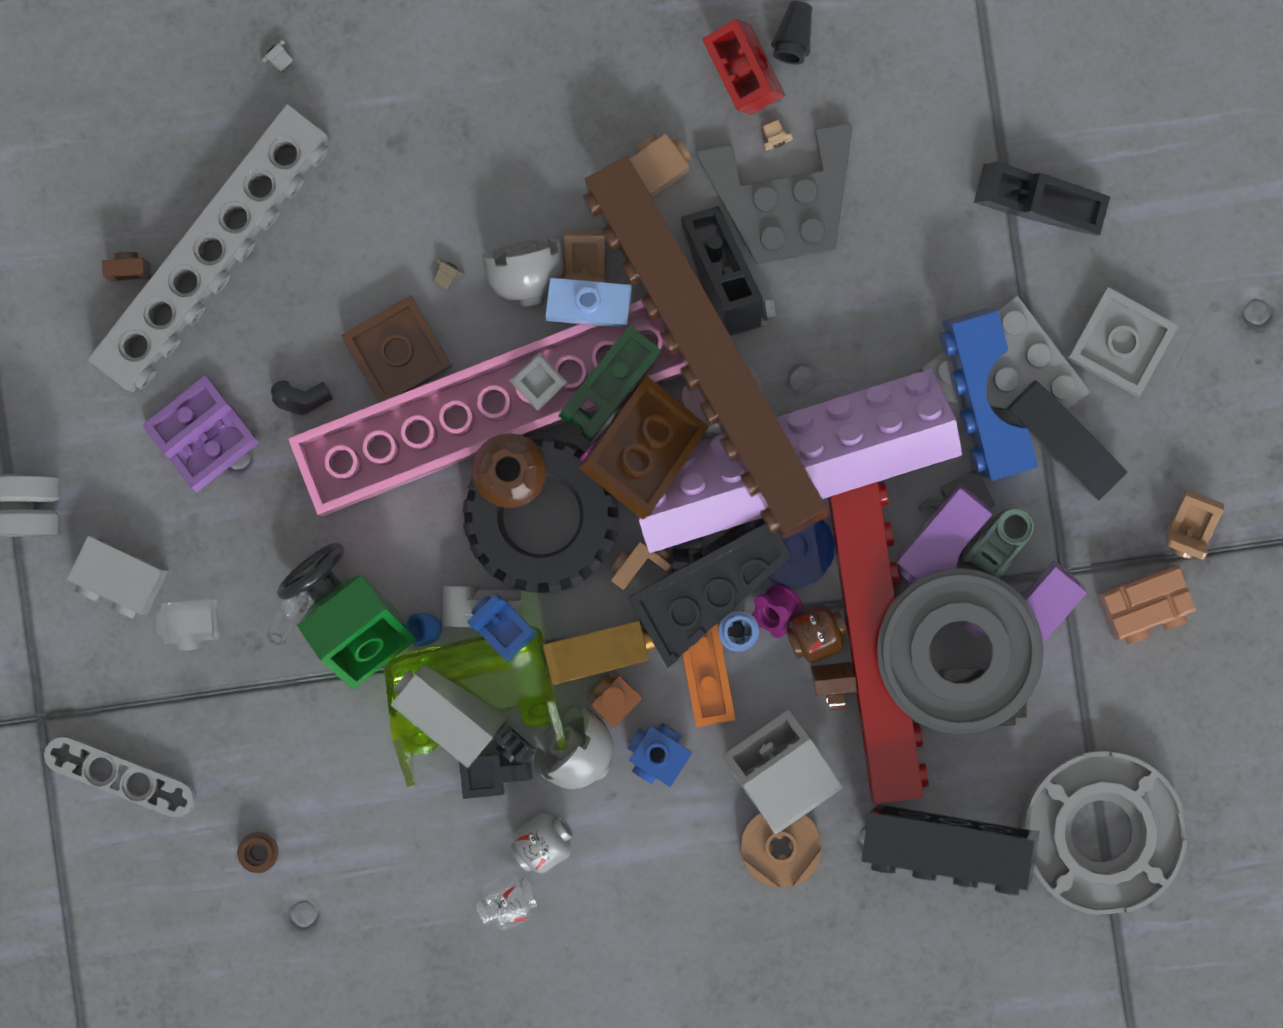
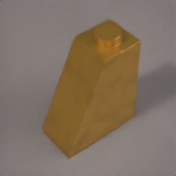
M640 620L543 645L552 685L649 661L647 652L655 650L647 630L641 628Z

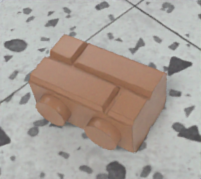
M1178 565L1164 568L1097 594L1112 637L1115 640L1125 638L1127 644L1148 638L1150 636L1148 629L1163 624L1165 630L1188 622L1186 615L1196 611L1182 571Z

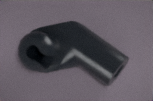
M285 380L278 381L271 387L273 403L279 409L297 415H305L333 399L324 381L305 392L293 388Z

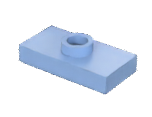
M550 278L545 318L547 321L627 328L629 324L632 285Z

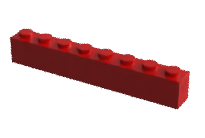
M875 482L828 497L845 621L848 629L847 635L851 663L856 677V698L871 802L876 805L924 798L922 788L929 787L926 764H919L916 748L923 747L920 723H913L912 718L894 702L882 681L877 663L876 652L880 624L887 608L895 599L893 587L899 586L900 581L897 563L889 562L887 547L894 546L891 522L884 523L882 506H888L885 482Z

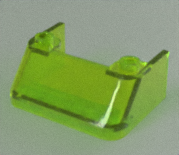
M531 626L538 634L510 662L506 661L483 636L399 655L388 662L384 673L391 739L407 787L415 785L412 757L427 755L434 751L439 744L393 708L391 704L399 695L394 690V687L408 670L415 675L424 665L502 713L519 710L522 721L528 726L544 727L553 724L559 749H568L556 687L552 685L543 648L545 642L540 629Z

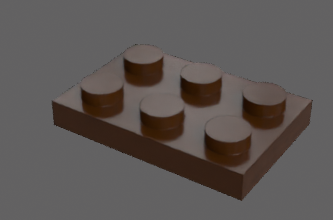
M645 376L633 389L579 469L644 520L651 515L709 426L648 376Z

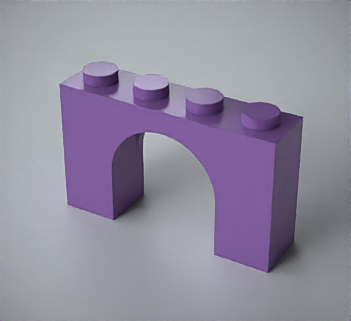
M959 483L897 555V563L901 566L898 572L907 581L912 583L926 574L938 570L956 568L958 557L963 548L991 517V508L964 485ZM1054 560L1029 589L1021 595L1035 614L1041 630L1043 643L1087 594L1085 586ZM961 621V624L977 638L982 634L988 638L986 632L978 625L968 621Z

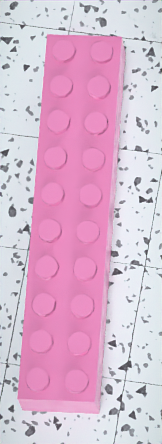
M641 300L632 303L628 326L631 325L662 350V353L642 378L648 376L659 385L682 376L680 368L685 365L678 352L671 355L660 336V333L665 331L658 318L650 319ZM578 324L288 438L317 515L326 516L474 458L483 443L494 436L513 433L527 437L565 422L558 416L559 413L627 328ZM540 352L567 381V384L537 411L509 380ZM588 398L581 408L588 413L600 407Z

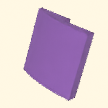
M206 375L142 425L162 453L171 460L195 492L200 491L260 443Z

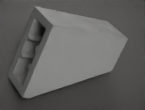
M425 665L415 675L408 670L394 687V690L399 695L391 706L467 768L508 718L501 711Z

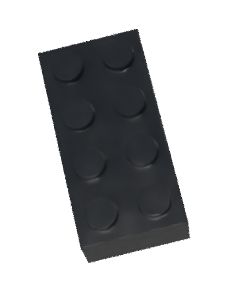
M878 804L868 812L861 862L872 863L871 870L877 872L895 873L896 868L912 870V877L922 880L935 881L937 875L952 877L953 884L958 886L977 888L978 882L995 885L994 891L998 893L1019 895L1020 890H1028L1033 880L1040 831Z

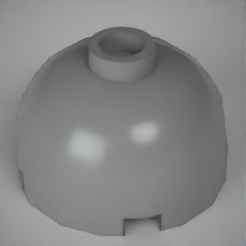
M547 238L549 246L538 247L536 239L494 248V257L487 253L482 254L484 270L489 285L496 294L503 298L519 300L520 306H532L544 302L543 295L549 291L550 278L562 279L564 272L560 239Z
M583 706V711L573 707L560 715L544 735L550 739L545 750L543 751L538 747L535 753L534 768L536 773L564 789L576 790L591 785L596 780L604 778L611 767L610 760L613 751L611 734L606 724L596 714Z

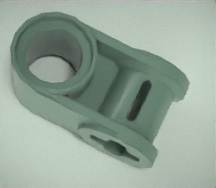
M1021 509L1003 510L987 529L973 541L961 557V560L964 563L970 561L982 572L1000 578L1012 564L1018 552L1031 538L1034 532V523L1031 516ZM1016 515L1023 521L1024 529L1020 536L1012 539L1005 534L1003 525L1009 516ZM981 552H983L989 558H991L995 562V564H992L989 560L982 556Z

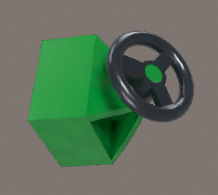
M332 543L309 556L290 572L279 585L277 595L280 599L288 600L307 591L314 603L297 624V627L319 660L350 688L355 689L417 639L394 606L363 575L339 581L331 570L342 558L344 547L339 543Z

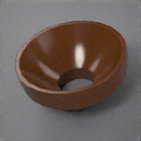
M513 433L500 434L483 443L478 449L472 465V478L481 496L489 503L503 508H518L534 500L542 491L547 476L545 461L542 453L537 448L538 446L529 438ZM505 457L516 459L521 467L519 476L511 482L500 480L496 474L497 463Z

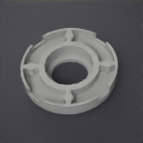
M1115 751L1083 752L1068 757L1054 765L1033 787L1022 815L1021 828L1040 831L1033 874L1042 887L1062 903L1078 911L1093 915L1128 913L1154 901L1175 879L1181 868L1187 848L1183 817L1185 812L1172 785L1158 770L1146 762ZM1098 800L1110 801L1121 807L1128 816L1131 826L1130 841L1125 850L1116 858L1104 862L1091 861L1082 856L1075 848L1071 837L1072 821L1077 812L1086 804Z

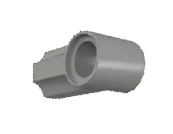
M442 586L441 627H471L467 622L473 616L471 613L472 609L483 598L487 596L491 598L495 594L503 597L521 615V591L513 589L479 590V587Z

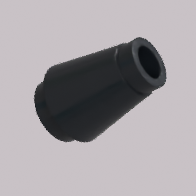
M791 1L789 3L788 9L771 43L774 49L773 57L778 61L798 65L802 64L805 57L810 54L811 14L813 9L811 5L802 1Z

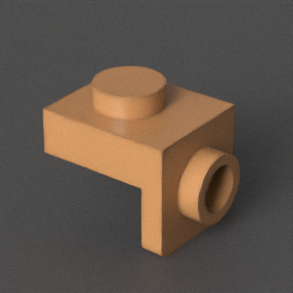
M565 230L564 279L605 283V237L602 230Z
M1185 489L1166 529L1167 546L1181 557L1191 559L1194 556L1205 560L1208 553L1207 544L1224 511V504Z
M639 542L631 554L623 550L609 569L615 573L611 581L622 590H625L647 559L668 573L672 568V565L667 562L671 555L664 549L649 553L647 546Z

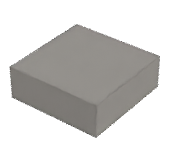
M540 352L509 380L537 411L567 384V381Z

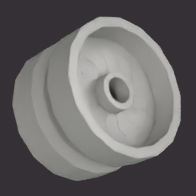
M24 473L0 474V537L60 535V514L52 510H34V504L54 503L60 499V478L33 476V474Z

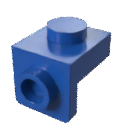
M498 594L491 598L487 596L479 601L472 609L471 613L473 616L467 622L508 662L538 634Z

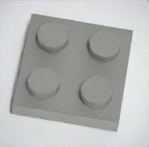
M1107 287L1067 359L1133 396L1140 397L1179 325Z

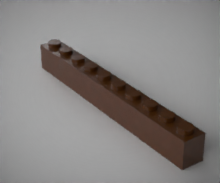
M626 156L584 178L587 193L582 196L593 217L598 214L601 215L607 226L601 230L612 251L619 248L626 260L621 266L632 286L639 283L646 295L640 298L645 311L651 320L658 318L665 331L660 333V336L671 355L678 352L685 366L680 368V372L690 390L698 388L705 400L699 404L705 418L711 426L717 423L725 437L719 439L729 460L738 459L745 473L739 476L750 497L758 495L765 509L761 510L760 514L771 534L778 530L782 539L785 540L826 518L828 508L629 157Z

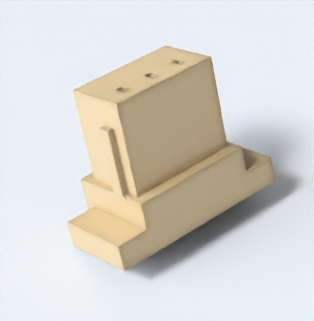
M779 120L763 126V132L767 139V143L764 144L765 151L780 147L792 140V134L786 135Z

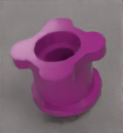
M774 584L767 589L765 594H758L754 598L755 610L751 615L757 621L759 628L769 631L775 638H781L787 632L785 623L790 621L793 615L801 612L802 603L800 597L792 588L783 584Z

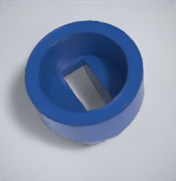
M430 613L412 614L408 618L407 626L417 639L412 643L413 645H429L439 638L442 627L441 622L436 616Z

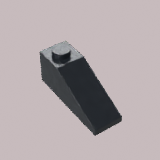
M717 206L681 217L682 226L701 285L729 335L732 336L761 327L762 295L720 207Z

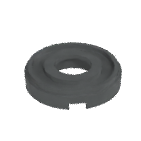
M950 568L938 570L918 578L895 597L887 608L880 624L876 652L877 663L882 681L888 693L900 709L909 717L936 731L951 734H971L991 729L1003 723L1018 712L1027 702L1041 674L1044 653L1043 639L1033 610L1012 586L982 571ZM953 621H968L978 625L986 632L992 646V658L986 671L979 678L967 683H954L945 680L935 671L930 661L929 647L933 636L942 626Z

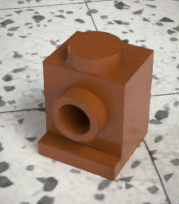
M614 669L586 699L615 728L643 699V696Z

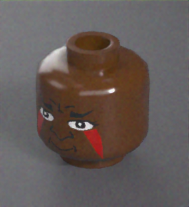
M818 604L793 615L790 619V628L787 629L786 634L797 659L804 657L806 661L815 663L843 649L842 635L847 634L848 629L839 611L831 613L826 605Z

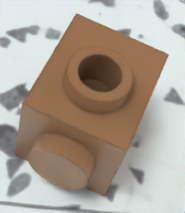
M665 133L658 139L655 135L646 138L635 148L637 154L630 158L653 199L689 173L690 166L686 161L691 159V156L678 138L672 142Z

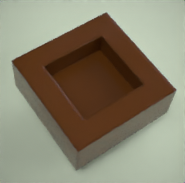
M117 252L113 254L114 259L102 260L103 277L110 281L151 279L150 262L144 258H138L137 252Z

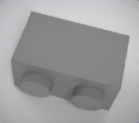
M87 536L67 580L77 584L75 592L94 601H97L99 596H102L114 602L111 609L127 617L134 618L136 613L140 615L149 613L168 574V570L101 538Z

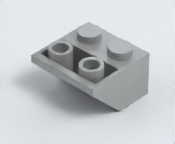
M789 709L722 755L732 775L775 835L842 789L836 776Z

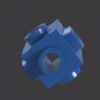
M664 723L660 725L659 729L650 725L646 732L639 728L627 747L628 750L633 752L629 758V761L635 765L632 770L633 773L650 784H653L655 779H658L669 787L672 786L688 761L692 750L679 743L682 735ZM654 747H660L665 751V755L660 760H654L649 755L650 750Z

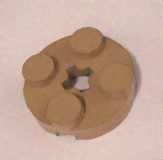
M758 812L748 821L743 830L740 852L746 869L757 881L769 887H789L803 883L814 873L821 859V840L817 827L806 814L775 835ZM784 836L790 839L788 847L792 850L788 856L782 853L778 857L773 856L771 853L774 847L770 844L773 838L780 840Z

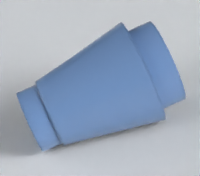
M731 612L722 619L719 625V638L722 644L729 650L735 652L746 651L758 639V623L747 612ZM733 622H739L742 625V631L738 636L729 634L728 629L733 627Z

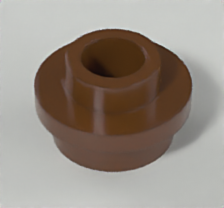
M254 832L244 837L237 850L240 864L244 869L252 873L268 871L275 865L279 855L276 841L270 835L263 832ZM254 845L264 847L266 854L263 859L258 860L253 857L252 848Z

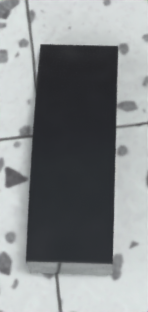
M993 162L983 166L974 203L1033 221L1097 236L1101 234L1110 196L1041 172L1033 174L1001 162Z
M1034 380L1007 407V410L1024 427L1029 429V433L1053 459L1061 464L1083 489L1098 501L1128 473L1106 448L1037 380Z

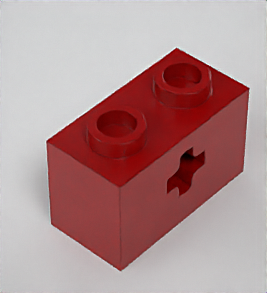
M736 18L702 38L736 110L752 115L785 96L782 86L751 24Z

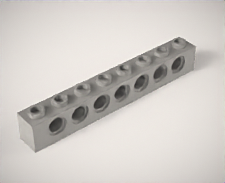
M286 104L87 360L125 390L134 393L137 388L140 390L144 389L155 376L156 370L153 367L162 356L165 358L169 357L178 347L181 341L178 335L187 324L193 326L203 315L206 307L202 304L212 292L218 294L225 287L230 279V275L227 273L237 260L240 263L243 262L255 247V243L252 240L261 229L268 230L277 220L280 214L277 208L286 197L292 199L301 189L305 181L302 178L304 173L311 165L317 167L326 157L329 151L326 145L330 141L326 133ZM287 147L295 148L297 150V157L292 164L287 166L278 164V154L282 149ZM261 179L271 180L272 189L267 196L259 198L253 195V187L257 181ZM238 210L246 211V224L240 229H230L228 225L230 215ZM212 242H220L222 245L221 256L215 261H206L204 258L205 247ZM186 274H195L197 277L196 288L190 293H181L179 289L181 278ZM163 305H170L173 313L171 320L165 325H157L154 319L156 310ZM144 337L148 345L146 352L140 357L133 358L130 353L131 342L135 338Z

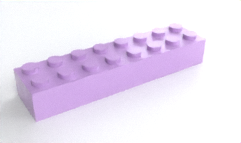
M932 368L776 417L822 499L962 455L956 419ZM724 434L700 441L651 515L644 520L637 515L649 553L762 518L760 511L765 509L758 495L750 497L739 476L745 473L738 459L730 461L722 448L719 439L725 437Z

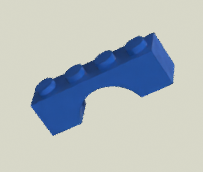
M985 308L942 321L945 332L940 333V340L944 353L952 358L955 371L950 372V379L954 392L962 397L965 410L960 411V418L966 434L971 433L974 449L970 450V457L977 473L981 472L982 476L994 481L1037 468L1038 465L1029 429L1017 423L1002 421L993 412L987 399L986 384L989 372L994 363L1008 351L999 311Z

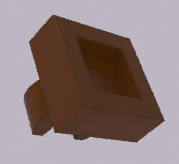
M851 662L811 666L812 683L816 696L826 695L829 711L845 709L844 693L857 692L856 677Z

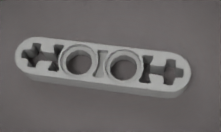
M63 736L55 738L45 748V762L54 772L168 817H182L191 812L196 805V791L188 782L75 737ZM68 744L70 745L69 753L77 757H84L85 750L89 751L90 754L83 762L82 774L77 772L81 765L78 762L69 760L61 765L59 763L60 756L55 754L56 748H63ZM100 757L106 758L112 764V775L106 781L96 779L91 771L93 762ZM137 772L144 773L150 779V789L142 796L134 794L129 788V779ZM160 780L165 781V784L161 790L173 793L178 788L182 789V797L187 800V804L179 805L176 809H173L171 807L172 800L162 795L157 797V803L151 799L157 793Z

